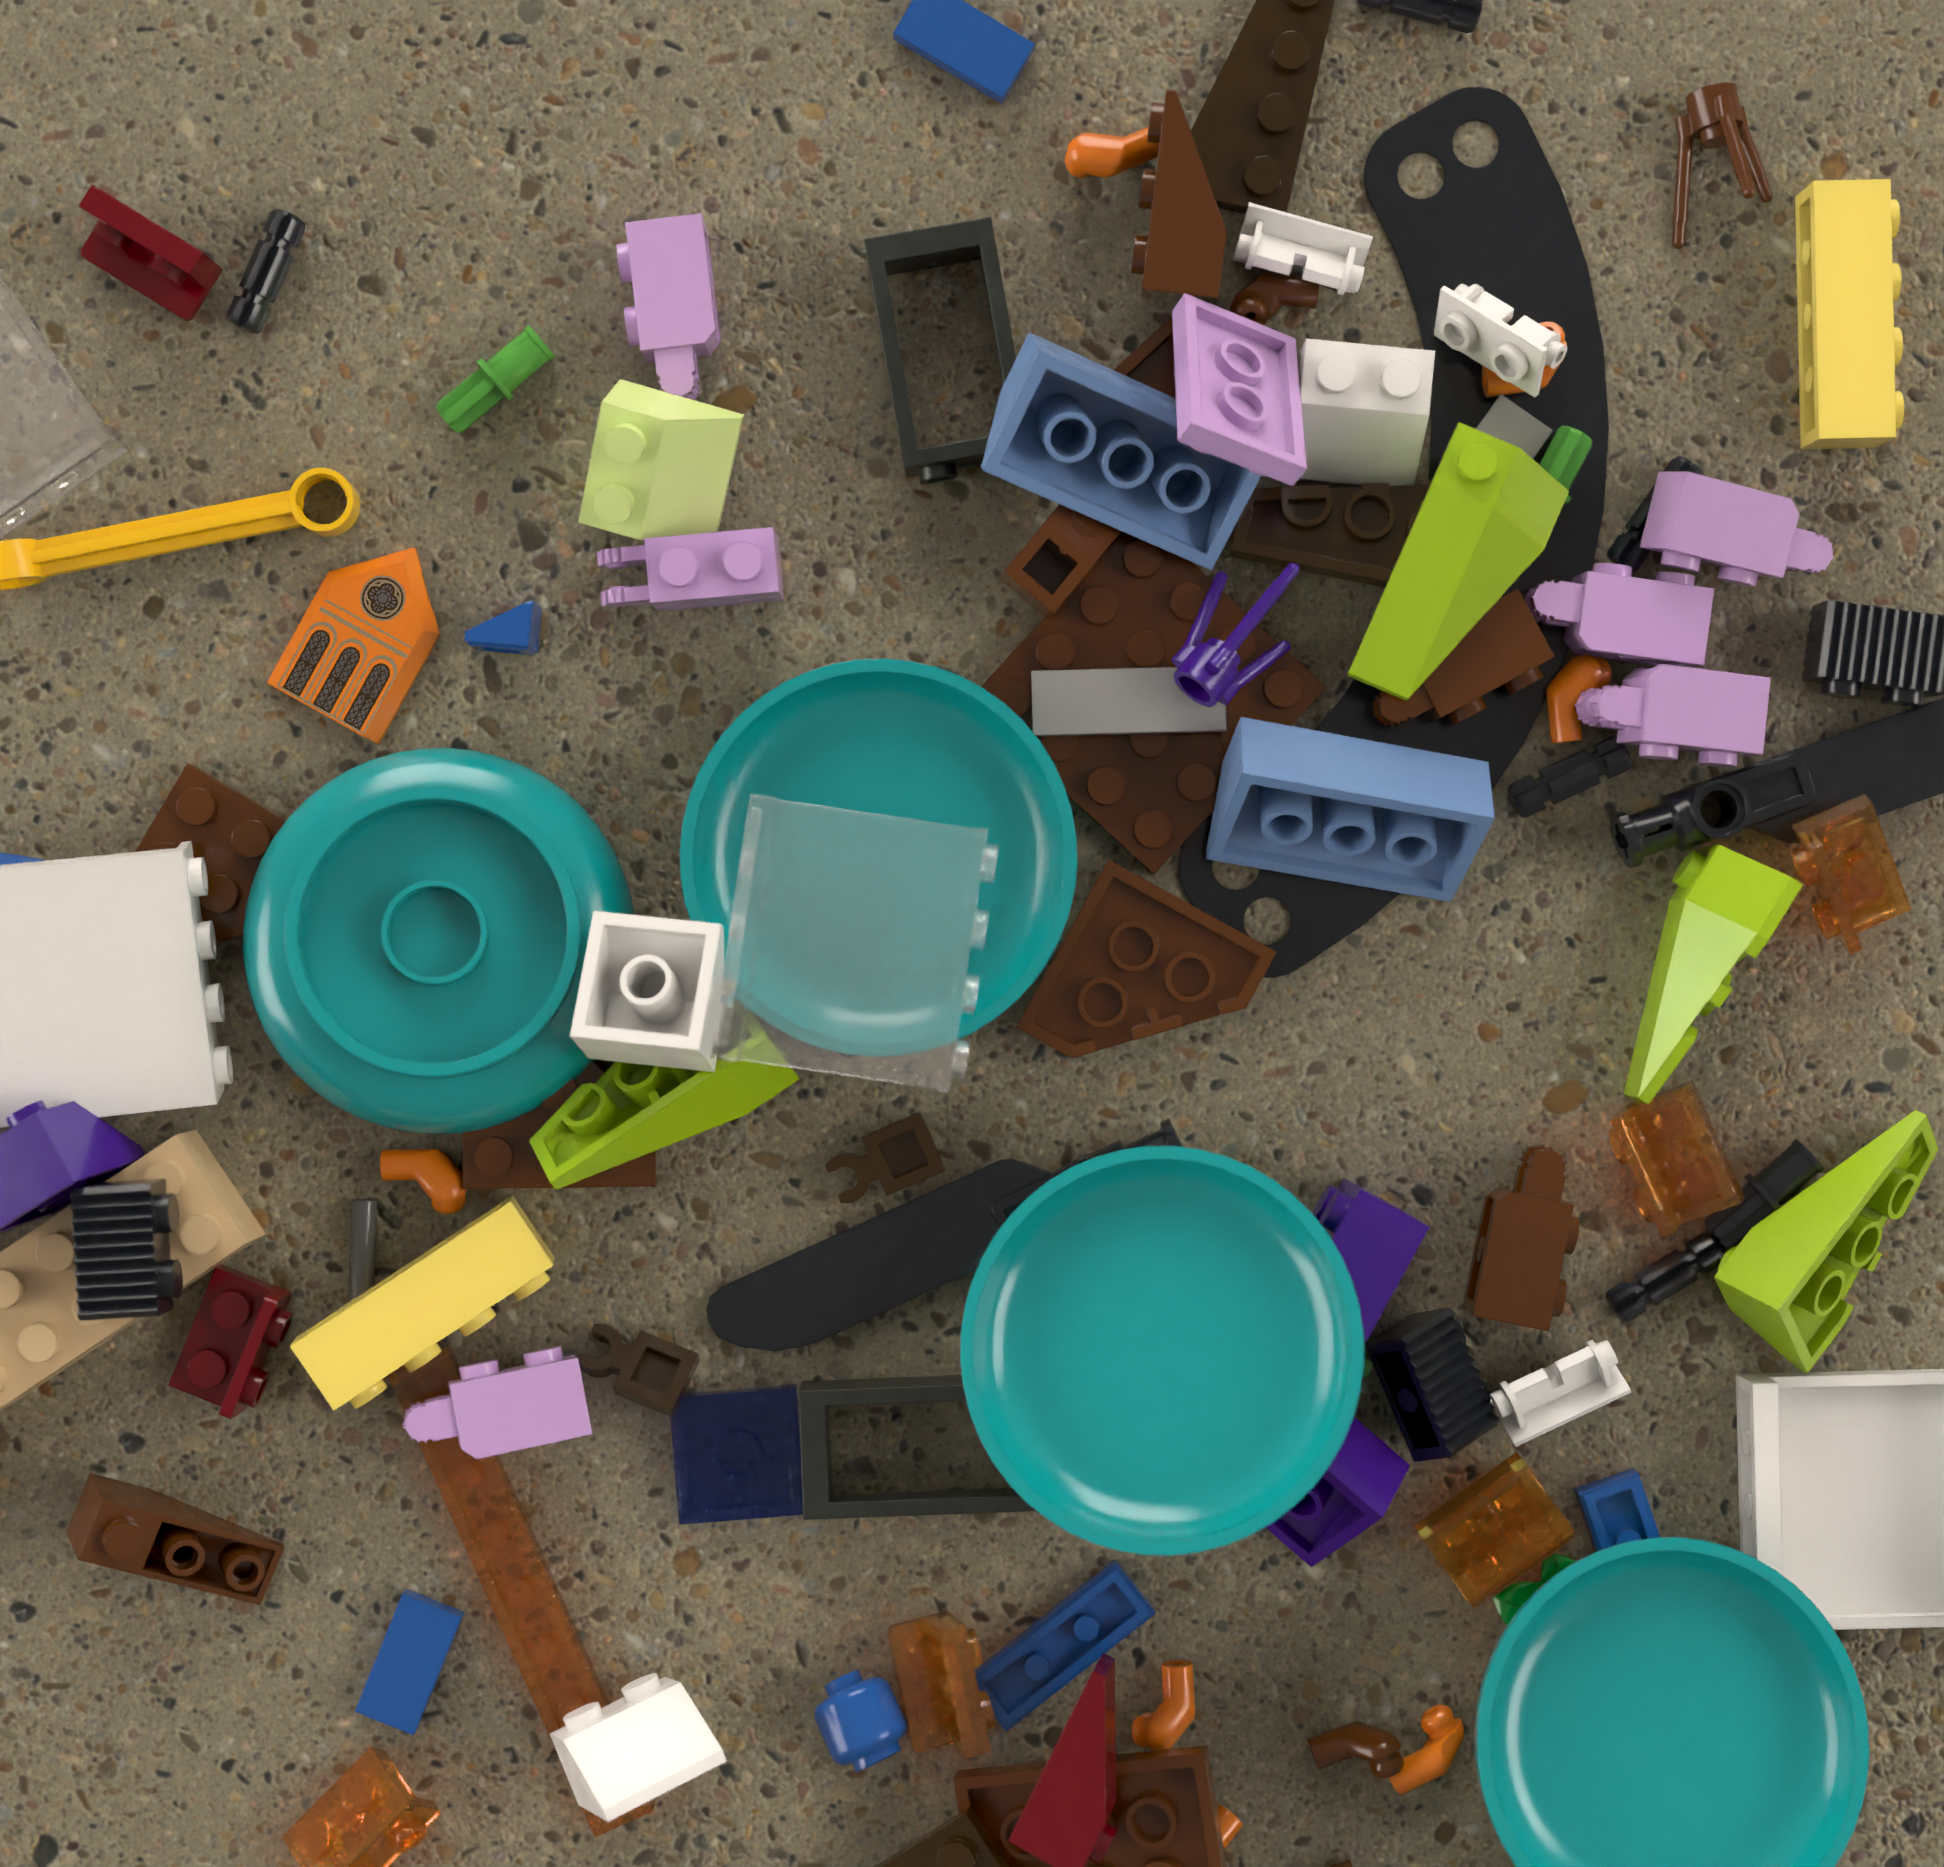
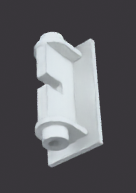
M1249 202L1232 260L1245 263L1244 269L1251 270L1252 266H1256L1288 276L1290 274L1302 275L1303 280L1337 289V294L1344 295L1345 291L1355 293L1359 290L1365 269L1363 266L1373 236Z
M1460 284L1454 291L1444 285L1440 289L1434 336L1444 341L1452 349L1462 352L1493 371L1502 380L1512 383L1531 396L1536 397L1540 391L1544 366L1547 365L1554 369L1562 362L1566 355L1567 346L1560 342L1561 335L1555 331L1548 330L1525 315L1510 326L1507 322L1513 318L1514 308L1487 293L1478 284H1473L1470 287Z
M1593 1340L1586 1342L1585 1348L1556 1361L1544 1369L1541 1368L1509 1384L1506 1381L1499 1383L1500 1389L1490 1394V1403L1495 1406L1494 1410L1497 1416L1500 1418L1513 1444L1517 1447L1631 1393V1389L1615 1365L1618 1364V1359L1610 1343L1605 1340L1596 1344Z

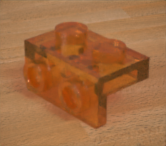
M1865 794L1792 825L1800 849L1791 852V857L1804 885L1807 888L1815 885L1820 902L1811 905V908L1826 940L1837 937L1851 955L1862 950L1857 933L1912 910L1873 803Z
M1693 1080L1657 1093L1650 1104L1635 1101L1622 1106L1611 1119L1613 1128L1609 1130V1140L1613 1152L1622 1165L1629 1163L1638 1187L1635 1188V1199L1638 1208L1646 1222H1655L1661 1237L1674 1234L1683 1223L1741 1204L1744 1194Z
M1517 1451L1413 1526L1472 1608L1480 1607L1493 1596L1502 1592L1508 1585L1544 1559L1553 1555L1559 1548L1576 1536V1531L1556 1507Z
M948 1611L891 1625L888 1628V1637L911 1747L916 1752H924L952 1744L966 1758L991 1752L987 1731L995 1728V1718L987 1692L985 1690L979 1692L974 1668L982 1666V1654L974 1629H966V1625Z
M370 1747L281 1838L300 1867H388L400 1854L413 1849L424 1839L427 1834V1827L439 1816L441 1811L434 1801L417 1798L385 1750Z

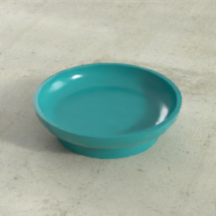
M886 658L857 659L807 671L783 682L744 710L724 731L711 749L695 779L687 801L680 841V878L690 921L718 923L724 927V983L732 993L752 1012L773 1027L798 1040L827 1050L863 1056H899L927 1051L952 1043L977 1031L996 1019L1014 1004L1036 980L1048 963L1061 938L1070 914L1078 864L1077 836L1065 786L1054 762L1026 723L1004 702L984 688L957 674L918 662Z
M421 748L396 752L347 770L323 785L291 814L271 841L253 879L245 909L243 961L247 985L258 1018L279 1055L300 1079L333 1105L360 1119L405 1132L452 1134L486 1129L511 1121L535 1110L543 1104L544 1100L555 1094L571 1079L576 1080L594 1060L589 1059L570 1037L593 911L634 915L631 893L620 862L600 827L579 803L546 777L519 763L475 750Z
M1144 1146L1097 1156L1069 1168L1032 1193L1008 1217L993 1237L981 1258L970 1285L961 1328L960 1364L966 1401L978 1436L999 1472L1026 1503L1057 1526L1093 1544L1135 1554L1173 1556L1207 1551L1248 1537L1280 1518L1316 1485L1331 1465L1344 1442L1355 1414L1364 1367V1333L1356 1292L1342 1256L1329 1234L1315 1216L1292 1193L1267 1175L1224 1155L1178 1146Z
M1664 1537L1629 1541L1602 1549L1584 1557L1552 1576L1519 1608L1503 1631L1491 1654L1482 1680L1477 1702L1474 1731L1475 1760L1479 1785L1496 1833L1516 1867H1835L1854 1832L1863 1805L1868 1780L1870 1753L1866 1709L1856 1672L1845 1647L1817 1606L1795 1584L1778 1571L1743 1552L1705 1540Z

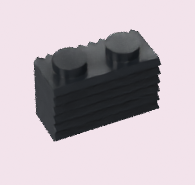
M1827 600L1812 607L1802 679L1805 682L1822 684L1821 695L1858 699L1860 698L1861 689L1885 692L1883 703L1904 707H1923L1924 697L1930 698L1944 694V615L1891 609L1875 605L1853 604L1837 600Z
M166 1179L88 1183L71 1188V1211L73 1213L71 1222L74 1227L72 1236L75 1241L73 1250L75 1252L74 1263L77 1280L75 1289L78 1293L76 1302L79 1307L77 1313L79 1321L160 1316L173 1310V1299H179L182 1294L183 1272L180 1261L170 1257L169 1233H175L178 1229L179 1206L175 1194H167Z
M1449 1307L1408 1315L1405 1319L1398 1321L1397 1324L1390 1326L1389 1329L1382 1331L1381 1334L1372 1337L1373 1339L1364 1342L1414 1462L1450 1458L1496 1427L1500 1420L1499 1417L1493 1414L1495 1406L1490 1403L1489 1390L1485 1383L1478 1378L1480 1371L1473 1366L1475 1359L1468 1355L1470 1347L1466 1345L1465 1333L1460 1324L1454 1320L1455 1312Z

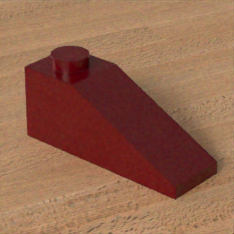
M1105 1653L1102 1654L1008 1840L1010 1843L1053 1867H1084L1088 1859L1100 1865L1118 1830L1107 1824L1116 1804L1115 1659Z

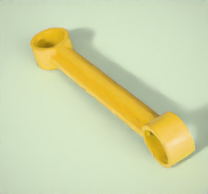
M313 468L302 473L293 483L291 490L40 540L11 539L0 541V591L33 586L44 582L46 577L302 526L319 536H338L348 531L356 522L360 512V499L354 486L337 471L329 468ZM324 480L336 481L343 488L345 496H347L345 511L339 519L330 524L312 522L305 516L303 511L304 498L307 491L313 485Z

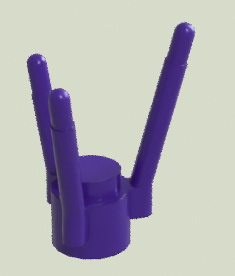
M1296 563L1287 565L1225 642L1217 638H1210L1207 643H1201L1228 578L1227 574L1223 571L1215 575L1184 645L1171 659L1172 663L1178 667L1173 676L1175 683L1189 698L1207 707L1215 706L1218 701L1223 705H1228L1239 689L1290 650L1291 645L1289 641H1280L1239 672L1237 670L1241 660L1236 650L1298 574L1299 566Z

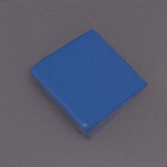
M535 601L523 603L465 631L464 641L478 651L534 656V653H538L542 607Z

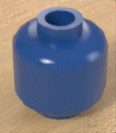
M855 1670L824 1686L829 1698L818 1704L814 1712V1719L836 1764L840 1766L852 1764L857 1773L902 1750L898 1741L906 1734L907 1722L886 1679L872 1677L863 1680L859 1670Z

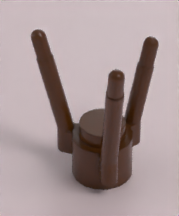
M1734 83L1712 84L1689 93L1685 97L1688 114L1675 119L1679 139L1672 245L1675 249H1681L1685 244L1693 139H1700L1701 147L1704 149L1727 145L1736 178L1744 198L1751 199L1755 196L1754 182L1762 202L1769 203L1773 199V193L1767 180L1766 172L1748 128L1745 108L1740 106L1737 87Z

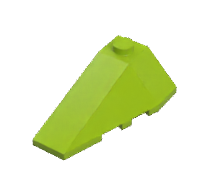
M1459 422L1443 454L1347 676L1407 701L1478 621L1496 604L1518 577L1543 552L1569 491L1521 448Z
M1722 845L1703 846L1700 852L1692 850L1687 854L1673 876L1672 882L1679 886L1669 901L1624 1095L1634 1101L1650 1104L1693 1045L1698 1029L1691 1025L1698 1014L1705 1017L1716 1006L1720 1008L1732 991L1730 986L1732 973H1730V970L1736 962L1741 961L1747 954L1753 958L1758 956L1802 888L1803 884Z
M725 984V1015L715 1072L615 1061L595 1083L581 1084L529 1141L550 1184L557 1190L745 1116L800 1078L763 1019L752 1012Z
M1917 1110L1911 1112L1753 1226L1739 1245L1730 1248L1720 1261L1718 1272L1714 1278L1729 1309L1790 1363L1807 1374L1842 1329L1854 1308L1853 1305L1844 1301L1861 1267L1873 1272L1881 1258L1882 1253L1878 1252L1877 1249L1881 1241L1882 1229L1887 1219L1897 1220L1904 1215L1939 1150L1927 1115Z

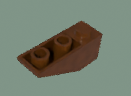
M1166 89L1165 102H1152L1147 142L1159 143L1156 170L1144 169L1139 208L1151 209L1148 236L1136 234L1131 274L1143 275L1141 289L1218 298L1227 230L1177 91Z
M1059 504L999 579L1043 616L1049 618L1121 531Z
M92 1473L89 1474L66 1530L76 1557L80 1561L258 1605L262 1603L285 1547L281 1542L150 1488Z

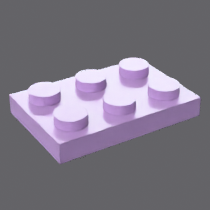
M1184 293L1172 310L1178 441L1189 445L1197 452L1212 454L1245 467L1256 475L1268 476L1294 486L1307 469L1296 339Z

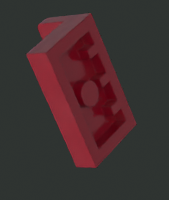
M92 184L79 207L94 218L97 223L80 251L81 256L181 319L191 321L223 269L201 250Z
M225 1265L215 1267L168 1386L221 1406L219 1415L229 1419L246 1410L247 1406L255 1408L265 1391L270 1372L262 1369L270 1347L278 1349L281 1346L293 1320V1313L286 1310L292 1292Z

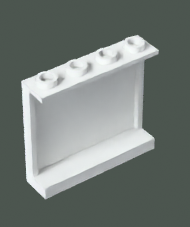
M192 841L181 842L177 848L0 865V1128L10 1127L6 1121L8 1116L37 1101H43L47 1109L74 1101L97 1117L217 1105L225 1090L224 1085L233 1083V1065L229 1046L219 1047L216 1022H224L225 1020L223 991L220 983H210L207 961L209 959H216L215 930L211 920L202 921L199 896L208 895L207 869L203 857L194 858Z
M1944 1369L1808 1372V1374L1805 1372L1736 1374L1740 1552L1765 1563L1795 1584L1817 1606L1834 1630L1944 1627Z

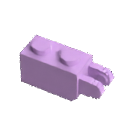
M699 213L625 222L627 243L617 244V259L622 283L632 282L635 306L624 307L629 345H640V351L646 362H655L656 374L660 378L658 384L661 385V391L697 401L696 398L700 396L699 389L701 388L697 384L700 381L697 357L710 356L721 342L709 236L703 215Z
M1658 472L1640 547L1662 553L1661 565L1690 572H1699L1700 564L1704 563L1719 567L1717 579L1755 587L1758 576L1783 578L1785 570L1820 573V570H1826L1831 560L1834 559L1833 543L1828 541V537L1796 528L1800 514L1790 498L1691 472Z
M773 527L644 538L645 545L607 548L597 552L598 566L607 567L608 569H623L628 566L637 565L647 566L648 585L610 587L608 590L601 592L602 606L624 607L651 604L656 610H680L784 600L779 539Z
M1594 563L1593 571H1586L1573 577L1572 582L1558 581L1555 583L1554 580L1549 582L1545 580L1542 584L1534 585L1532 589H1526L1527 592L1523 596L1537 623L1541 621L1543 625L1565 627L1564 642L1574 655L1590 654L1593 657H1602L1607 660L1650 666L1667 664L1696 668L1703 666L1705 663L1715 588L1694 586L1695 576L1664 571L1657 572L1655 580L1631 577L1632 567L1627 565Z
M1660 664L1655 668H1635L1622 680V686L1609 685L1603 686V689H1600V687L1589 688L1585 692H1580L1581 695L1574 706L1578 715L1577 719H1581L1583 724H1589V726H1596L1598 728L1617 730L1616 743L1639 746V757L1658 760H1678L1679 751L1699 753L1698 764L1737 767L1739 756L1763 755L1771 677Z
M561 1346L523 1353L525 1365L499 1370L497 1359L459 1367L461 1378L447 1381L450 1394L428 1398L423 1403L419 1401L414 1405L411 1403V1407L405 1409L406 1414L402 1423L411 1440L415 1439L418 1443L420 1441L427 1443L428 1439L437 1441L458 1436L460 1448L475 1459L592 1434L579 1359L574 1354L563 1356Z

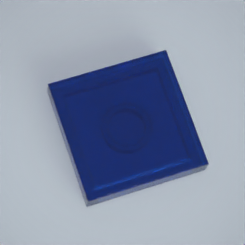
M797 1384L685 1393L674 1418L670 1417L679 1525L803 1515L800 1416Z

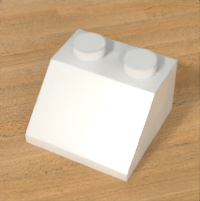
M1306 339L1297 354L1307 469L1298 481L1358 487L1366 483H1389V486L1414 485L1429 418L1435 351Z
M593 911L570 1037L589 1059L715 1072L725 1015L724 927L722 924Z
M652 1673L625 1685L621 1689L624 1697L601 1708L599 1702H593L581 1706L563 1717L565 1726L550 1733V1736L579 1806L609 1822L727 1761L721 1746L681 1682L667 1677L659 1679L657 1673Z

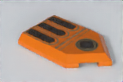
M413 547L329 571L267 683L364 738L380 745L441 635L422 575L423 570L417 549Z

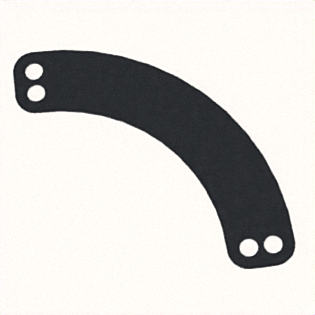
M1485 87L1462 88L1445 95L1387 129L1375 141L1367 156L1364 167V185L1368 199L1398 258L1416 311L1423 350L1435 351L1430 401L1431 442L1428 481L1433 480L1458 423L1460 422L1476 429L1499 397H1485L1482 386L1483 365L1462 352L1452 349L1444 341L1434 336L1440 289L1445 285L1454 291L1460 284H1465L1468 287L1478 284L1483 287L1484 291L1514 308L1513 318L1507 322L1510 326L1525 315L1537 323H1557L1565 332L1567 352L1547 386L1540 389L1536 397L1526 392L1503 395L1553 430L1533 458L1538 464H1540L1557 429L1561 426L1578 429L1592 439V447L1569 489L1568 495L1572 499L1568 505H1563L1545 549L1502 595L1503 597L1519 589L1522 596H1524L1527 592L1526 589H1532L1534 585L1542 584L1545 580L1547 582L1554 580L1555 583L1558 581L1572 582L1573 577L1586 571H1592L1604 511L1609 437L1604 345L1588 266L1562 189L1525 114L1511 98L1499 91ZM1479 121L1486 123L1495 131L1498 137V153L1493 161L1485 166H1467L1460 162L1454 154L1452 147L1453 136L1456 130L1467 122ZM1427 153L1435 157L1442 165L1444 182L1441 189L1432 197L1426 199L1413 198L1407 195L1400 187L1397 176L1398 168L1401 162L1409 155ZM1541 621L1537 623L1555 656L1538 666L1544 676L1543 678L1511 695L1508 694L1504 685L1499 686L1482 696L1487 708L1455 725H1452L1448 715L1430 722L1426 712L1405 723L1400 722L1399 726L1394 725L1392 728L1389 726L1383 727L1375 718L1372 719L1371 705L1375 701L1374 697L1379 696L1382 690L1354 679L1340 701L1314 730L1489 762L1491 789L1493 790L1526 741L1546 700L1548 684L1562 668L1568 646L1564 642L1565 627L1543 625ZM1213 814L1208 816L1185 840L1179 858L1180 880L1192 905L1247 936L1249 935L1244 926V916L1246 910L1254 901L1270 897L1281 901L1287 907L1291 917L1290 929L1281 941L1265 945L1277 953L1263 978L1280 977L1296 971L1362 927L1400 894L1259 869L1257 878L1248 887L1240 890L1228 889L1216 880L1212 869L1213 860L1206 859V849Z

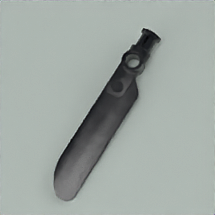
M1944 697L1923 704V707H1914L1717 777L1690 784L1683 789L1663 795L1660 798L1659 805L1631 815H1627L1622 811L1614 813L1610 816V832L1616 850L1625 865L1629 868H1634L1642 864L1643 857L1672 847L1682 852L1716 839L1732 837L1748 827L1786 844L1802 843L1944 793ZM1707 794L1714 796L1721 808L1720 818L1713 827L1704 822L1700 812L1701 802ZM1659 827L1658 831L1643 835L1645 831Z
M1170 1119L1160 1122V1130L1127 1145L1118 1140L1092 1153L1083 1154L1073 1162L1053 1172L1014 1158L996 1161L721 1286L710 1296L706 1309L711 1329L717 1337L745 1348L778 1351L816 1343L976 1271L993 1237L1008 1217L1032 1193L1069 1168L1094 1157L1123 1149L1144 1146H1183Z

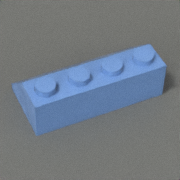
M1030 332L1000 391L981 465L982 470L1210 570L1213 569L1261 477L1245 467L1212 454L1197 452L1189 445L1179 442L1176 398Z
M1240 717L1222 761L1206 849V859L1451 902L1495 819L1489 762Z

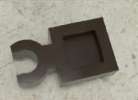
M921 1111L863 1135L862 1140L868 1151L867 1154L859 1157L852 1153H841L832 1157L825 1165L827 1172L835 1171L840 1167H850L857 1174V1184L852 1189L845 1190L838 1195L841 1203L857 1201L866 1193L869 1184L880 1179L886 1196L946 1171Z
M594 1324L591 1330L594 1339L608 1344L610 1350L606 1356L600 1359H594L580 1353L578 1359L581 1370L587 1375L596 1378L608 1377L612 1374L617 1375L618 1377L613 1386L616 1395L674 1418L700 1362L698 1353L642 1330L639 1331L633 1346L622 1342L620 1334L613 1327L606 1324Z

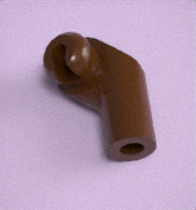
M1263 271L1257 274L1234 296L1230 312L1265 325L1283 305L1315 309L1319 294V284L1303 280L1302 275L1290 274L1288 276L1273 271Z
M1351 1722L1307 1739L1318 1770L1356 1757L1368 1761L1370 1769L1376 1777L1388 1778L1399 1773L1404 1765L1403 1757L1398 1751L1401 1748V1743L1392 1732L1363 1722Z

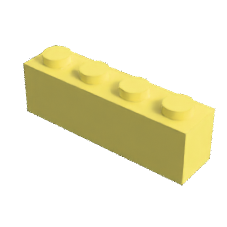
M1891 179L1812 181L1795 197L1800 449L1877 448L1896 438V430L1901 428L1904 418V398L1900 391H1895V366L1901 361L1903 336L1901 329L1894 327L1893 302L1898 300L1901 292L1902 276L1899 264L1893 263L1892 239L1896 237L1899 230L1900 206L1896 199H1891Z
M511 1195L298 1335L290 1348L333 1411L350 1401L354 1409H357L382 1393L388 1387L383 1378L402 1365L411 1373L440 1354L442 1350L437 1342L455 1330L459 1329L465 1337L487 1324L496 1316L492 1306L511 1293L520 1301L544 1286L550 1280L545 1271L554 1266L555 1257L515 1197Z

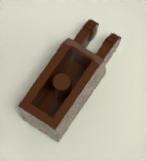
M1519 589L1501 597L1407 701L1383 691L1379 693V696H1375V701L1371 703L1372 719L1375 718L1383 727L1389 726L1392 728L1394 725L1399 726L1400 722L1405 723L1426 712L1430 722L1448 715L1452 725H1455L1487 708L1482 696L1499 686L1504 685L1508 694L1511 695L1543 678L1544 676L1538 666L1555 656Z
M1540 1144L1539 1146H1527V1150L1525 1152L1522 1151L1523 1155L1519 1158L1521 1164L1517 1165L1513 1189L1498 1187L1484 1196L1462 1308L1474 1317L1549 1331L1552 1316L1559 1317L1564 1308L1567 1283L1565 1279H1560L1564 1253L1571 1255L1576 1247L1579 1234V1218L1572 1216L1574 1205L1561 1199L1566 1178L1563 1176V1173L1567 1171L1565 1169L1567 1162L1563 1160L1564 1155L1553 1151L1552 1147L1545 1148V1145Z

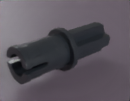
M1795 1139L1791 1146L1754 1177L1747 1173L1744 1176L1747 1183L1706 1217L1704 1224L1710 1234L1722 1246L1731 1248L1753 1226L1779 1209L1780 1205L1803 1187L1813 1176L1821 1173L1824 1168L1813 1154L1800 1141Z

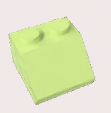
M620 379L601 402L578 523L637 540L718 532L744 414Z

